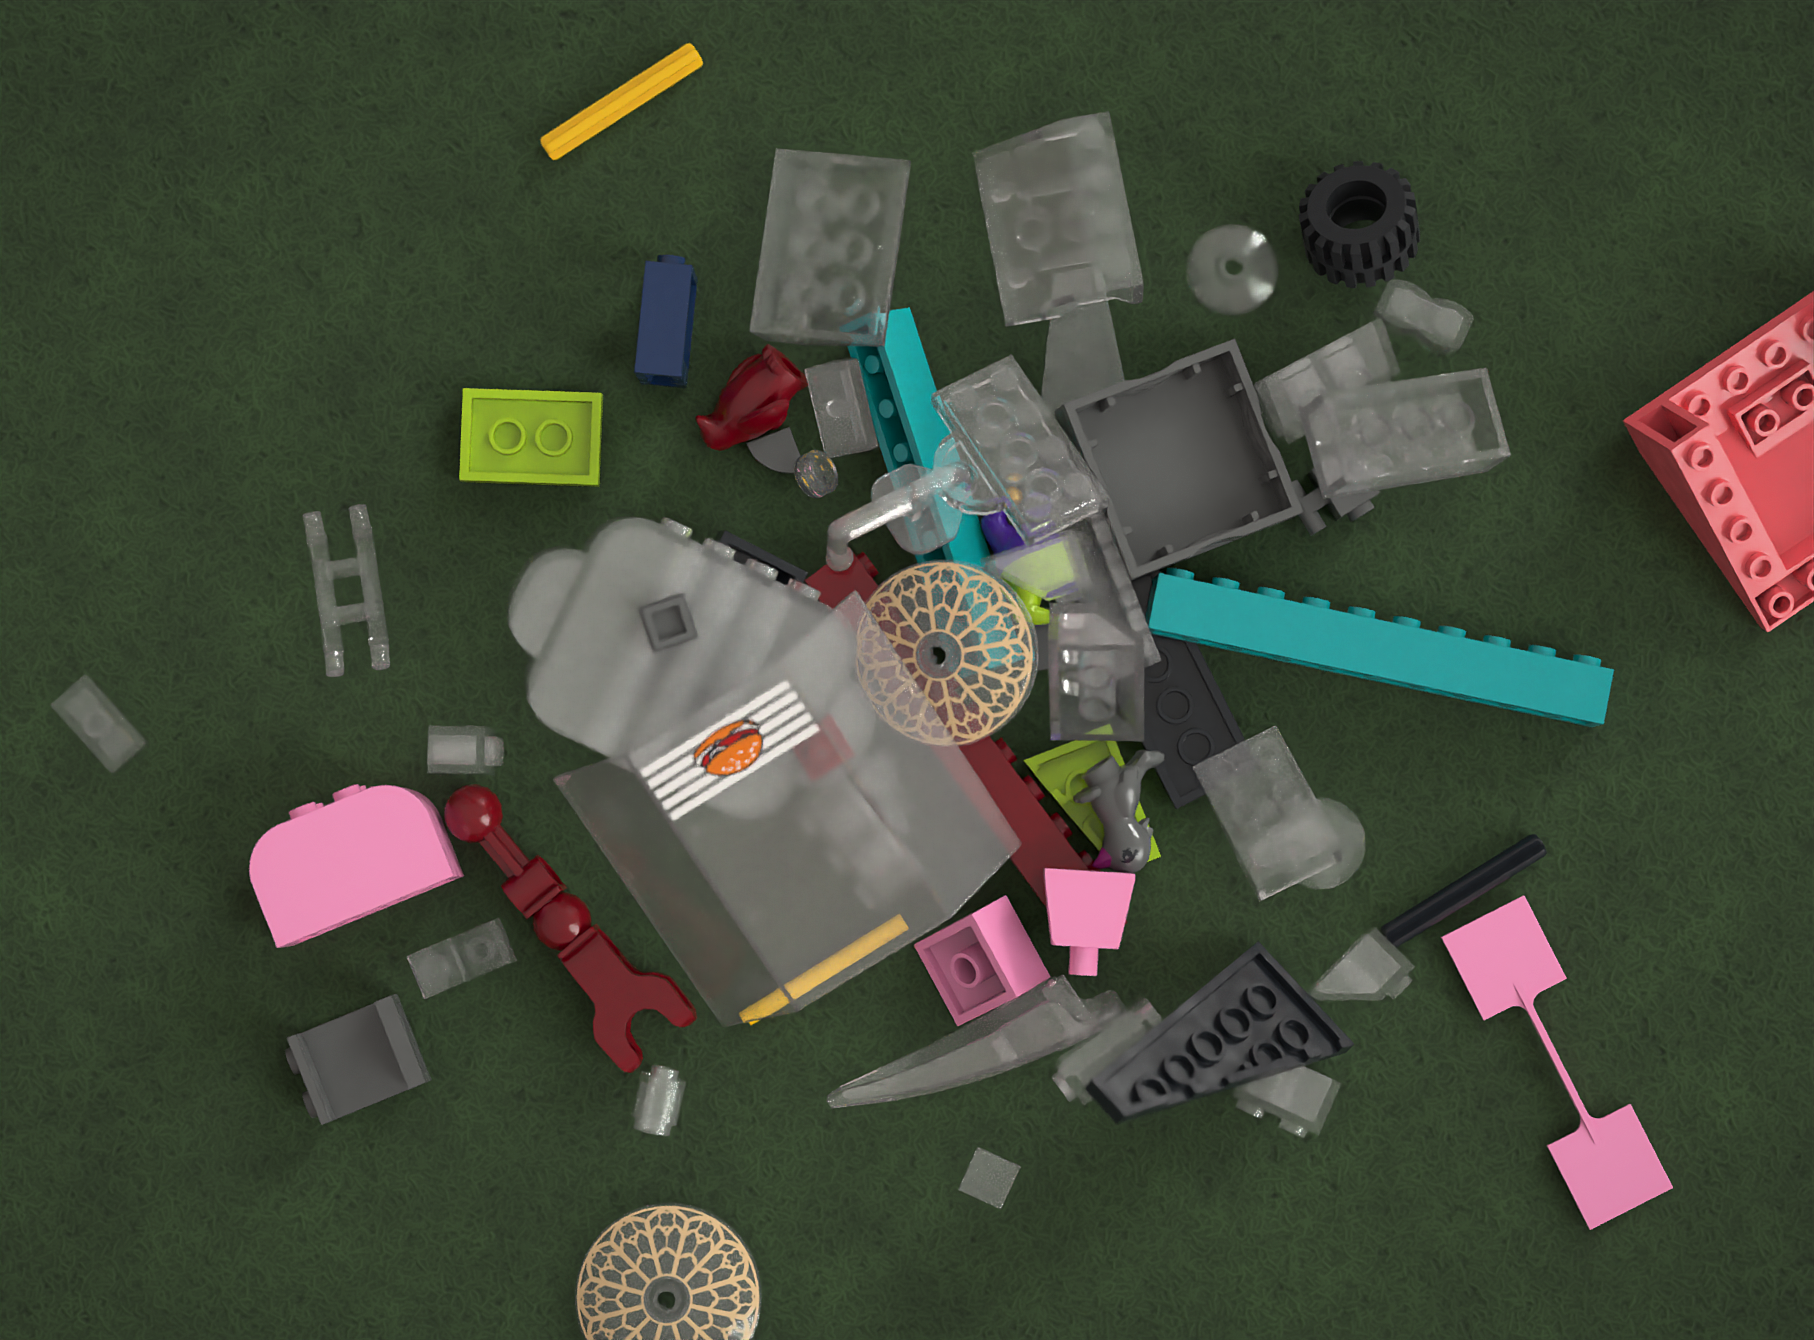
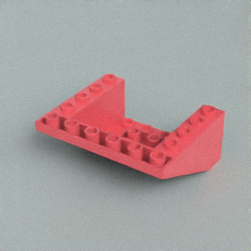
M1813 291L1623 420L1644 460L1760 628L1766 632L1771 631L1814 601Z

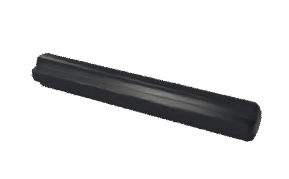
M1536 834L1527 836L1383 925L1381 931L1384 938L1391 947H1399L1543 858L1547 851L1541 839Z

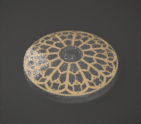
M942 559L925 561L906 567L891 575L866 600L858 615L852 634V672L864 703L878 721L891 732L922 746L933 748L961 747L983 740L998 732L1023 707L1032 690L1037 674V635L1030 613L1021 598L1009 584L996 574L965 561ZM934 647H941L946 653L945 661L942 664L936 663L937 657L932 654Z
M678 1202L644 1205L621 1215L611 1222L597 1236L582 1260L575 1286L576 1315L585 1340H751L756 1331L762 1307V1285L759 1269L750 1248L741 1235L716 1214L694 1205ZM664 1291L671 1292L676 1299L675 1305L667 1308L665 1304L659 1303L658 1296Z

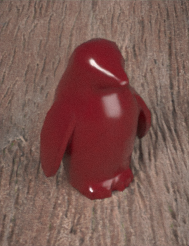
M767 344L764 346L762 354H755L743 360L732 371L726 386L721 391L714 411L709 415H697L695 417L700 428L702 440L708 448L722 451L736 444L757 438L770 429H777L784 423L787 417V410L792 397L797 391L808 386L810 380L783 353Z

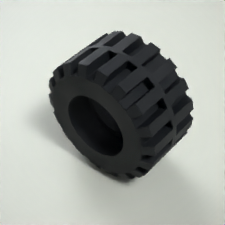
M1353 161V166L1344 167L1343 164L1334 166V172L1331 174L1325 171L1317 176L1318 184L1308 185L1305 190L1306 198H1302L1299 204V220L1305 253L1309 264L1313 263L1314 271L1319 276L1327 274L1328 282L1335 285L1340 281H1345L1346 287L1356 288L1357 283H1365L1366 288L1376 286L1375 281L1379 279L1387 282L1395 278L1394 271L1403 272L1409 266L1408 258H1415L1418 251L1417 243L1420 242L1414 192H1411V185L1407 179H1400L1399 172L1393 168L1384 171L1383 164L1373 162L1370 166H1364L1363 161ZM1354 221H1376L1374 224L1365 228H1343L1347 224Z

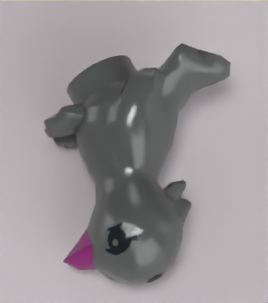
M1138 750L1132 759L1123 766H1119L1114 757L1110 755L1092 766L1081 776L1088 787L1074 795L1073 800L1079 804L1090 802L1095 814L1104 827L1102 848L1092 865L1093 867L1098 869L1110 868L1118 873L1130 874L1138 872L1148 862L1151 851V837L1154 830L1148 827L1150 820L1148 817L1141 819L1139 823L1134 817L1140 800L1141 780L1147 770L1165 761L1164 753L1161 751Z

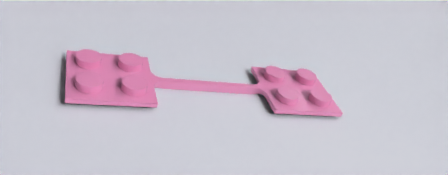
M1523 895L1442 936L1441 938L1482 1019L1486 1020L1512 1006L1522 1007L1528 1013L1580 1116V1124L1574 1132L1547 1145L1589 1230L1672 1189L1673 1186L1631 1104L1602 1118H1593L1588 1115L1533 1006L1536 995L1567 978L1525 896Z

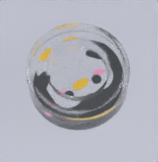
M811 450L796 459L794 464L795 478L805 494L818 499L836 489L838 485V472L828 455L820 450Z

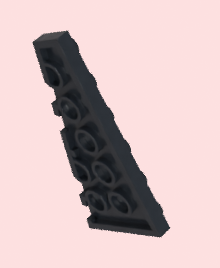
M1258 941L1097 1074L1084 1089L1116 1124L1344 1054L1354 1043Z

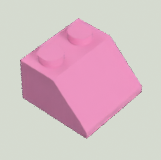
M1007 895L914 944L957 1026L1019 997L1050 978L1046 967Z

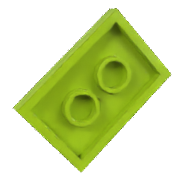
M463 388L459 480L461 482L600 487L603 394L594 392Z

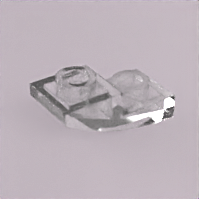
M500 918L491 920L406 956L424 999L517 961Z

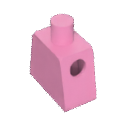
M1044 868L1043 878L1050 942L1052 945L1070 946L1069 974L1097 976L1098 949H1119L1135 882V874Z

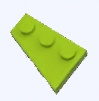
M1110 727L1023 760L1098 852L1102 848L1104 839L1103 824L1095 814L1090 802L1083 804L1075 803L1073 796L1088 787L1081 776L1104 758L1112 755L1119 766L1125 765ZM1140 802L1134 817L1138 823L1141 819L1146 818ZM1153 835L1151 837V851L1148 861L1161 857Z

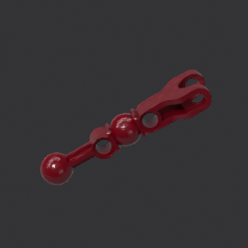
M472 784L464 785L451 794L447 799L444 809L445 823L448 829L461 841L480 843L508 877L501 884L503 891L526 919L533 917V929L539 941L550 949L561 951L557 957L595 1005V1016L593 1019L594 1039L622 1071L633 1073L640 1067L643 1059L642 1050L631 1033V1021L636 1012L642 1009L657 1010L674 1026L687 1027L697 1020L695 1007L670 976L659 972H642L637 970L613 941L601 930L598 924L591 927V915L585 902L574 894L563 892L567 887L552 867L539 855H536L531 860L527 858L501 826L503 818L502 805L495 793L487 787Z

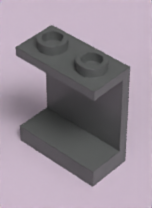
M398 994L388 996L371 1005L287 1038L290 1045L289 1048L285 1049L288 1064L294 1075L301 1073L307 1091L302 1093L304 1104L311 1118L318 1117L321 1125L431 1081Z

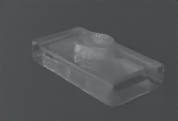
M84 674L51 704V707L111 774H116L149 744L145 737L87 674Z

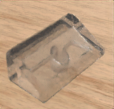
M845 357L805 368L804 371L825 458L830 459L878 448L858 359Z

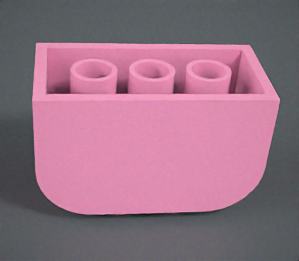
M359 784L332 794L335 802L324 806L323 803L316 804L312 802L289 811L291 820L267 831L259 839L252 852L249 870L252 886L277 948L294 946L463 877V871L441 816L434 804L427 797L412 789L388 785L367 789L366 785L359 786Z

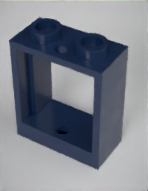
M658 255L657 262L645 261L634 371L641 384L687 388L698 279L693 266L686 265L685 258L680 256Z

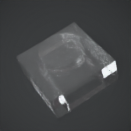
M977 1146L958 1190L1001 1209L1020 1169V1165Z

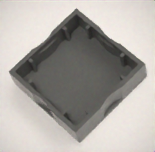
M1235 339L1174 361L1165 369L1140 379L1124 380L1062 404L1055 411L1058 423L1122 584L1282 523L1303 513L1280 451L1274 445L1264 426L1259 398Z

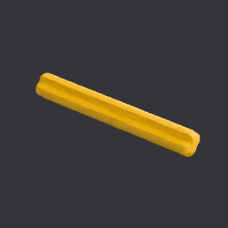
M686 43L543 135L540 139L542 147L552 160H558L702 67L703 62L699 53L692 44Z

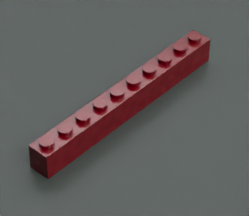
M848 548L804 581L853 647L854 635L860 616L868 601L879 589L872 579L879 572L863 551L855 556L852 550ZM889 596L879 599L885 605L894 603ZM878 601L871 608V613L875 614L877 618H880L882 612L885 611V607L881 606ZM888 607L890 619L897 624L904 621L900 616L902 613L898 607ZM865 612L859 624L857 635L866 627ZM869 613V625L876 628L877 619ZM885 619L878 622L882 631L897 636V625L892 621ZM907 625L900 627L901 639L916 644L920 636L915 629L910 630ZM867 630L860 639H870L874 633ZM881 635L873 638V642L879 649L889 650L890 646L896 642ZM924 636L918 643L915 653L916 662L920 670L925 675L935 679L951 676L953 671L946 663L938 667L930 657L928 652L934 646L927 636ZM860 641L859 653L869 655L871 643L869 641ZM898 643L896 648L892 649V653L895 654L898 660L913 658L914 648ZM879 650V652L877 651L871 656V659L875 660L876 663L895 661L891 658L889 651ZM865 655L860 656L866 665L872 664L868 657ZM914 662L900 664L896 676L907 680L918 669ZM895 666L879 668L874 676L880 680H886L893 676ZM922 674L916 677L909 684L912 690L911 694H923L928 678ZM954 677L946 680L949 696L961 699L956 692V689L961 686L960 683L955 681ZM892 678L885 682L886 684L883 685V689L887 694H891L904 682H899ZM932 680L928 697L934 703H938L939 700L944 698L941 681ZM907 686L894 698V703L897 707L905 706L910 698L907 693ZM922 697L910 699L906 706L909 718L917 714ZM926 699L922 718L924 723L928 724L935 717V706H932ZM950 700L954 718L959 720L960 723L964 722L966 711L961 702L955 703ZM974 700L967 705L962 701L967 712L969 711L975 715L980 714V707ZM946 702L936 707V717L943 726L949 720ZM983 713L980 719L981 723L985 726L988 723V718ZM977 718L967 721L966 725L970 728L971 733L982 730V725L979 724ZM915 720L908 721L913 728ZM920 722L918 730L927 737V727L923 726ZM951 724L948 728L944 729L943 739L953 733ZM956 724L958 732L969 734L965 725ZM929 727V737L931 739L942 738L940 734L942 731L941 727ZM987 734L974 741L959 745L935 746L925 744L1046 908L1044 868L1101 872L1100 869L1092 866L1094 861L1085 849L1077 854L1066 840L1073 833L1060 815L1055 812L1049 817L1040 805L1039 801L1045 795L1031 776L1028 774L1021 779L1011 766L1017 758L1001 737L995 742ZM956 735L952 740L944 744L957 743L970 739L962 738Z

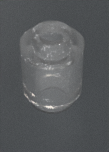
M652 1065L651 1072H641L631 1116L635 1117L634 1129L656 1135L670 1136L672 1126H677L686 1087V1081L678 1079L679 1070L661 1065Z

